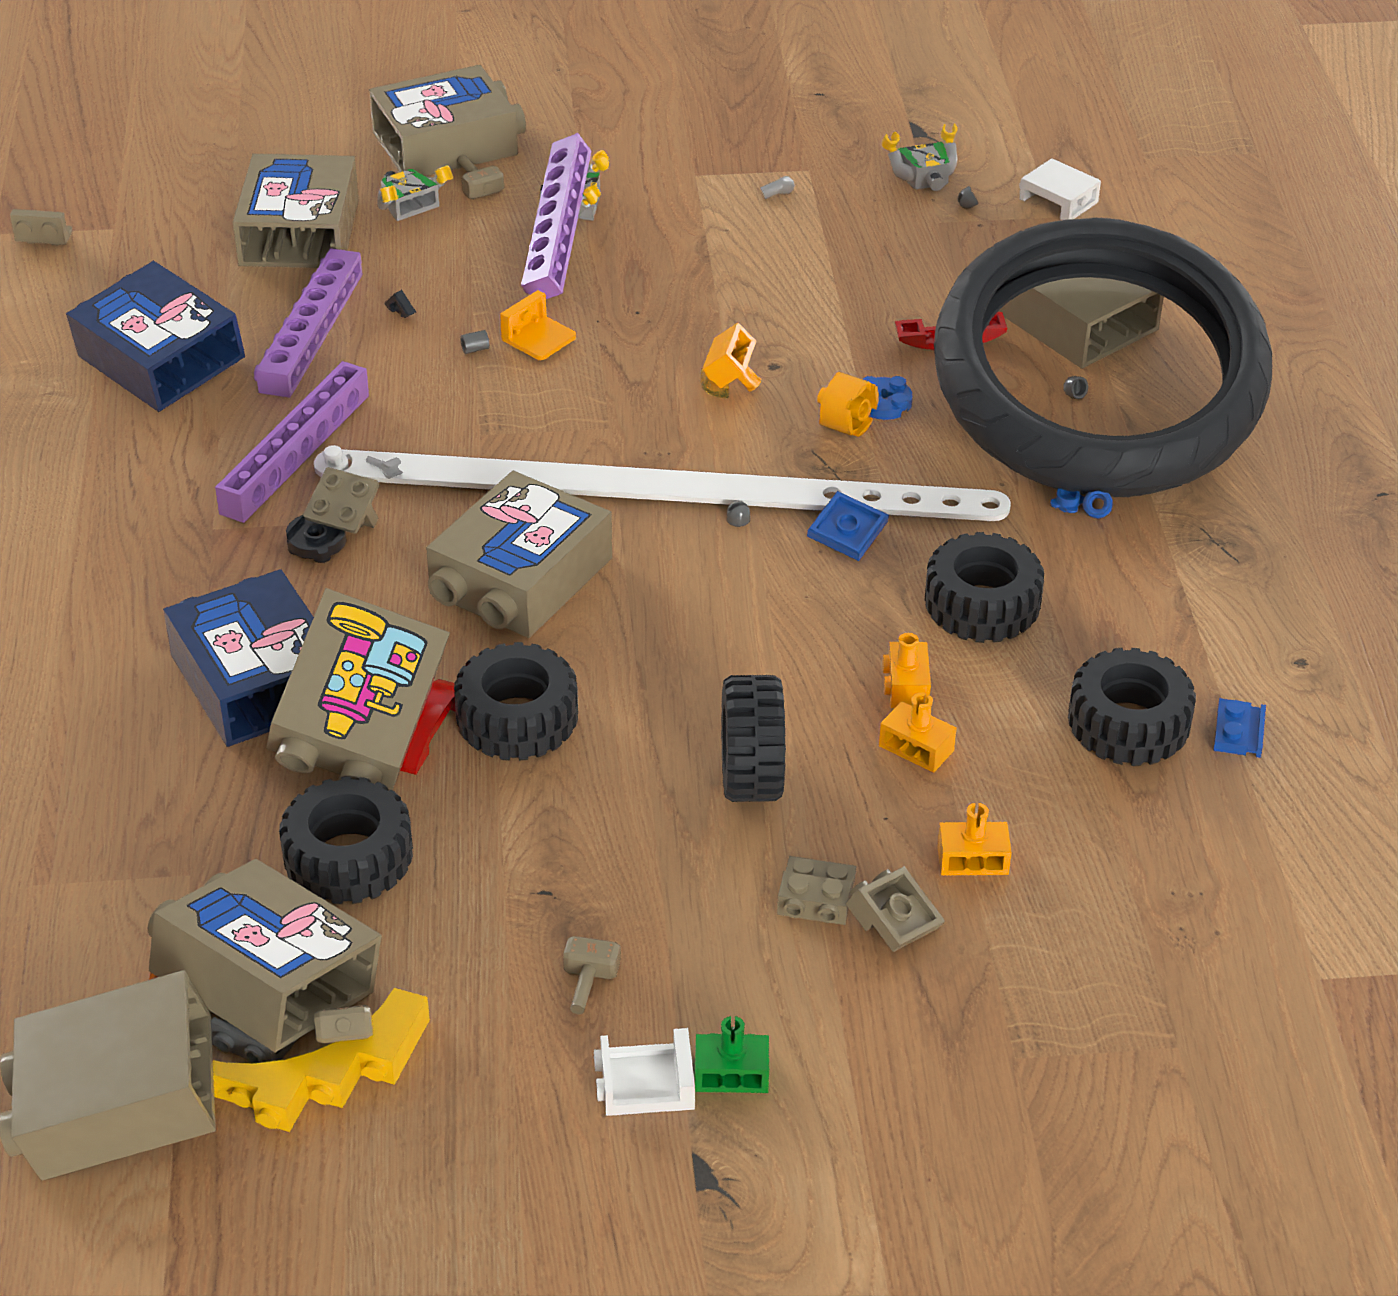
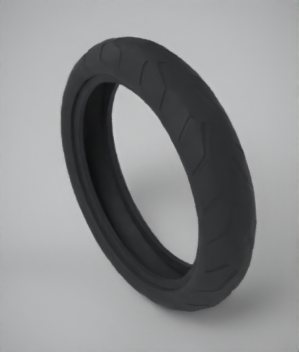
M1082 218L1053 221L1019 231L995 243L994 246L985 250L972 261L958 276L941 308L935 329L934 354L940 388L956 420L970 437L989 455L1016 473L1042 485L1072 492L1079 491L1080 494L1085 495L1088 492L1102 491L1109 493L1111 497L1142 496L1182 486V484L1190 483L1209 473L1228 460L1252 433L1264 412L1271 390L1273 353L1265 321L1242 283L1218 260L1195 244L1172 233L1120 219ZM1095 277L1124 281L1160 294L1193 317L1210 338L1217 352L1222 371V386L1211 401L1200 411L1174 426L1159 431L1129 436L1099 435L1077 431L1061 426L1036 414L1007 391L998 380L987 360L982 335L991 319L1003 306L1021 293L1034 287L1070 278Z

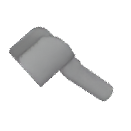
M371 456L366 458L367 463L382 469L387 479L403 473L397 466L401 464L398 457L386 462Z

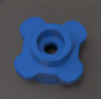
M1059 488L1056 498L1051 499L1050 505L1054 508H1059L1063 512L1075 513L1078 511L1079 504L1083 503L1084 497L1080 495L1079 491L1072 492Z

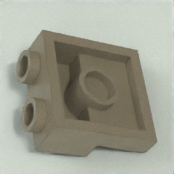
M789 856L778 894L777 915L846 925L849 908L845 903L851 898L849 892L854 886L856 866Z
M905 866L894 872H891L889 869L881 872L873 879L872 883L868 884L865 880L857 884L849 892L852 897L845 903L865 931L875 927L893 952L939 929L945 922L944 918Z

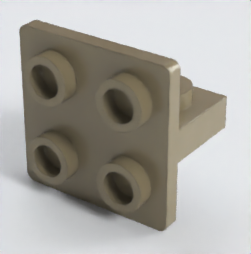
M327 467L303 516L306 520L354 534L363 525L374 528L379 518L371 503L380 484L377 480Z

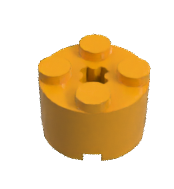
M837 372L827 387L821 388L818 393L817 402L821 404L819 424L857 437L863 435L874 419L869 417L872 408L877 410L879 400L877 386L869 381Z

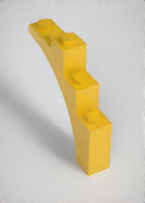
M394 988L382 1006L372 1015L373 1035L365 1039L337 1041L314 1052L280 1061L225 1063L213 1060L214 1097L233 1102L243 1108H253L256 1123H260L266 1128H277L290 1132L308 1099L315 1100L322 1105H333L343 1108L361 1075L373 1081H383L395 1085L430 1021L428 997Z

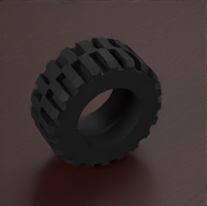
M976 532L975 535L962 534L957 539L951 538L943 543V546L940 545L929 558L924 599L926 601L925 606L931 618L938 626L943 625V629L951 635L956 633L961 639L967 640L971 638L976 639L975 642L984 643L985 640H992L993 643L1001 642L1006 637L1012 639L1018 636L1019 632L1023 633L1030 628L1039 616L1044 586V569L1035 553H1031L1030 548L1025 544H1018L1014 538H1003L1001 534L997 533L992 535H985L984 532ZM976 586H989L993 588H980Z
M514 642V645L508 646L505 643L498 644L494 649L486 648L480 651L478 657H471L457 674V680L454 683V697L459 732L468 741V744L477 751L482 749V753L487 756L493 757L497 755L500 756L501 760L509 761L510 758H519V761L528 760L529 756L536 755L537 758L544 756L547 750L551 749L554 751L560 747L562 741L565 742L571 736L573 729L577 725L578 688L575 672L562 656L558 657V654L549 648L543 650L540 645L532 643L531 646H527L523 642ZM510 698H528L533 700L523 704H505L500 702Z
M1132 647L1131 650L1114 648L1109 653L1103 651L1095 655V658L1091 657L1084 662L1074 675L1068 710V722L1072 728V733L1078 741H1081L1082 746L1089 752L1095 751L1096 756L1103 760L1109 758L1113 760V763L1123 765V762L1131 763L1132 766H1141L1144 762H1148L1149 765L1155 764L1161 758L1166 760L1186 744V739L1189 737L1196 703L1194 685L1180 666H1174V661L1168 657H1159L1157 652L1149 650L1147 653L1140 651V648ZM1116 703H1133L1147 709H1129Z
M730 675L723 681L721 705L722 774L725 798L731 802L777 801L783 796L785 784L786 732L782 681L775 675Z
M351 776L341 777V780L332 781V778L324 780L322 785L316 787L313 784L306 788L304 795L298 794L290 802L291 806H288L282 815L279 833L284 867L287 870L288 878L320 898L331 900L333 904H343V901H352V904L361 903L362 899L370 897L371 900L379 897L381 891H389L397 884V879L401 880L408 871V866L412 862L413 843L409 810L396 792L392 789L388 791V787L378 781L373 784L368 778L360 777L359 780H352ZM345 834H359L369 837L362 842L347 846H335L325 843L334 837Z

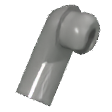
M783 176L774 182L760 187L764 198L767 199L776 194L791 193L795 184L790 177Z

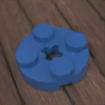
M866 376L863 378V380L875 384L879 393L877 410L872 408L870 417L881 420L896 419L901 417L903 411L907 409L908 412L911 409L913 393L910 387L906 385L905 378L901 376H894L892 378Z

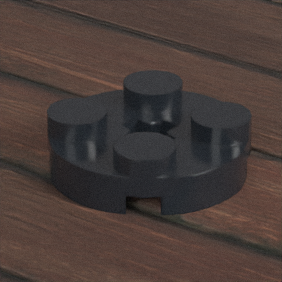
M303 515L293 519L286 528L289 553L306 559H314L317 563L328 562L331 559V555L338 553L347 541L346 531L306 520Z

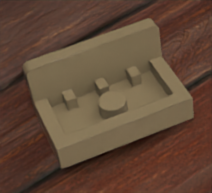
M13 209L10 214L15 241L30 244L66 245L73 232L72 226H66L64 212Z

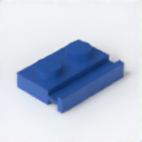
M1219 698L1213 751L1245 756L1249 752L1255 753L1256 757L1261 758L1266 705L1261 704V708L1251 706L1252 703Z

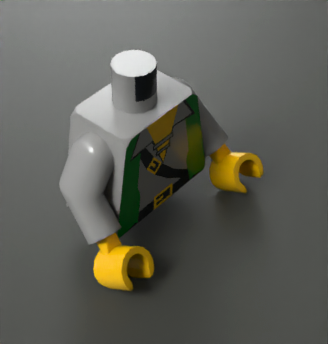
M945 124L943 125L941 138L946 141V144L936 142L896 148L900 139L899 134L894 131L891 135L892 141L885 134L882 146L890 151L888 156L895 176L907 181L914 189L930 187L934 191L942 189L944 185L948 184L949 175L953 174L957 165L956 143H953L957 133V125L953 124L952 133H948L945 130Z
M603 150L598 151L593 156L592 160L595 164L588 166L578 215L579 219L592 221L594 219L601 195L600 173L598 170L604 171L609 167V157ZM541 185V188H540V197H541V191H542L543 185Z
M449 165L435 170L436 175L434 177L424 176L414 169H408L397 174L394 171H388L381 180L382 188L378 191V207L381 210L388 208L396 221L439 207L438 189L445 184V181L454 178Z

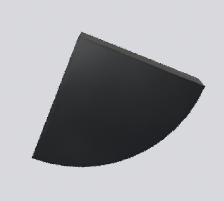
M402 289L394 293L385 302V305L391 312H398L402 318H407L416 313Z

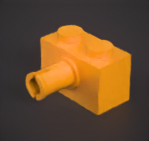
M738 322L715 337L702 368L708 379L713 381L720 389L736 378L749 392L756 389L762 379L748 367L756 340Z
M903 633L899 636V642H889V654H883L882 660L883 673H888V676H884V695H890L891 708H895L901 701L912 706V697L916 693H926V704L931 690L927 642H919L918 636L913 633Z
M916 693L912 697V706L901 701L880 723L879 747L934 773L954 752L957 728L931 716L933 698L928 695L927 703L925 704L926 693Z
M975 803L967 807L966 822H940L937 846L941 875H1009L1012 851L1008 823L987 822L989 809L982 803H978V813H975Z

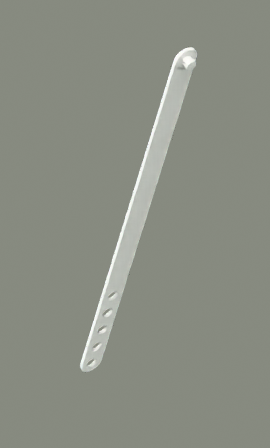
M335 445L326 447L314 460L315 472L320 477H322L325 469L330 467L377 480L378 482L492 489L514 470L571 495L729 505L735 501H743L747 506L823 510L831 500L825 497L824 494L839 491L888 515L981 521L1002 520L1009 515L1011 506L1008 496L995 490L344 450ZM371 456L386 462L398 457L401 464L397 466L403 473L387 479L382 469L367 463L366 458ZM348 459H350V460L352 461V464H351L350 467H349ZM866 495H876L880 499L877 501H867L863 497ZM907 497H914L918 499L919 502L915 504H909L904 502L903 499ZM945 500H955L959 504L947 506L942 502ZM986 502L996 503L999 507L995 509L985 508L982 504Z

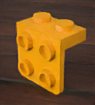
M539 290L500 313L501 340L537 360L548 358L576 339L575 331L547 317L546 294Z

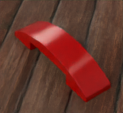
M997 312L985 328L982 335L983 343L991 341L1007 332L1003 312ZM922 319L895 321V328L900 342L917 348L934 350L936 326L924 327Z
M437 679L433 682L400 771L417 775L430 754V741L449 711H456L453 682Z

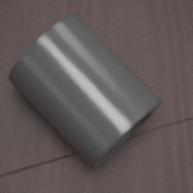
M485 330L460 336L462 350L465 354L490 348L488 334Z

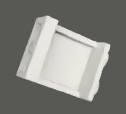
M1050 159L1021 178L1019 199L1025 201L1034 194H1037L1062 206L1061 220L1075 219L1098 203L1101 180L1057 160Z
M688 1028L673 1029V1043L610 1048L608 1035L600 1036L601 1049L594 1050L595 1072H602L603 1078L596 1079L597 1100L605 1101L606 1116L695 1109V1082Z

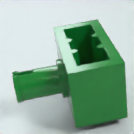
M731 1016L723 1019L721 1022L722 1034H696L695 1092H769V1035H744L745 1023L737 1016H735L734 1027H731Z

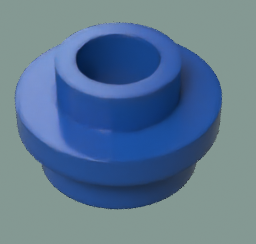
M1102 491L1088 492L1084 497L1083 507L1090 517L1103 518L1111 512L1113 500L1109 493ZM1094 500H1103V507L1095 509L1093 507Z

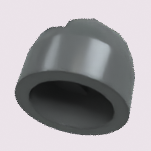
M970 186L963 189L957 197L960 206L969 209L979 204Z
M1069 377L1063 385L1064 392L1071 398L1081 399L1087 394L1088 382L1084 377Z
M735 501L729 505L727 509V522L730 525L741 527L750 522V509L743 501Z

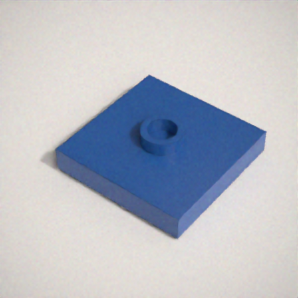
M837 491L808 529L807 537L859 561L887 524L889 515Z

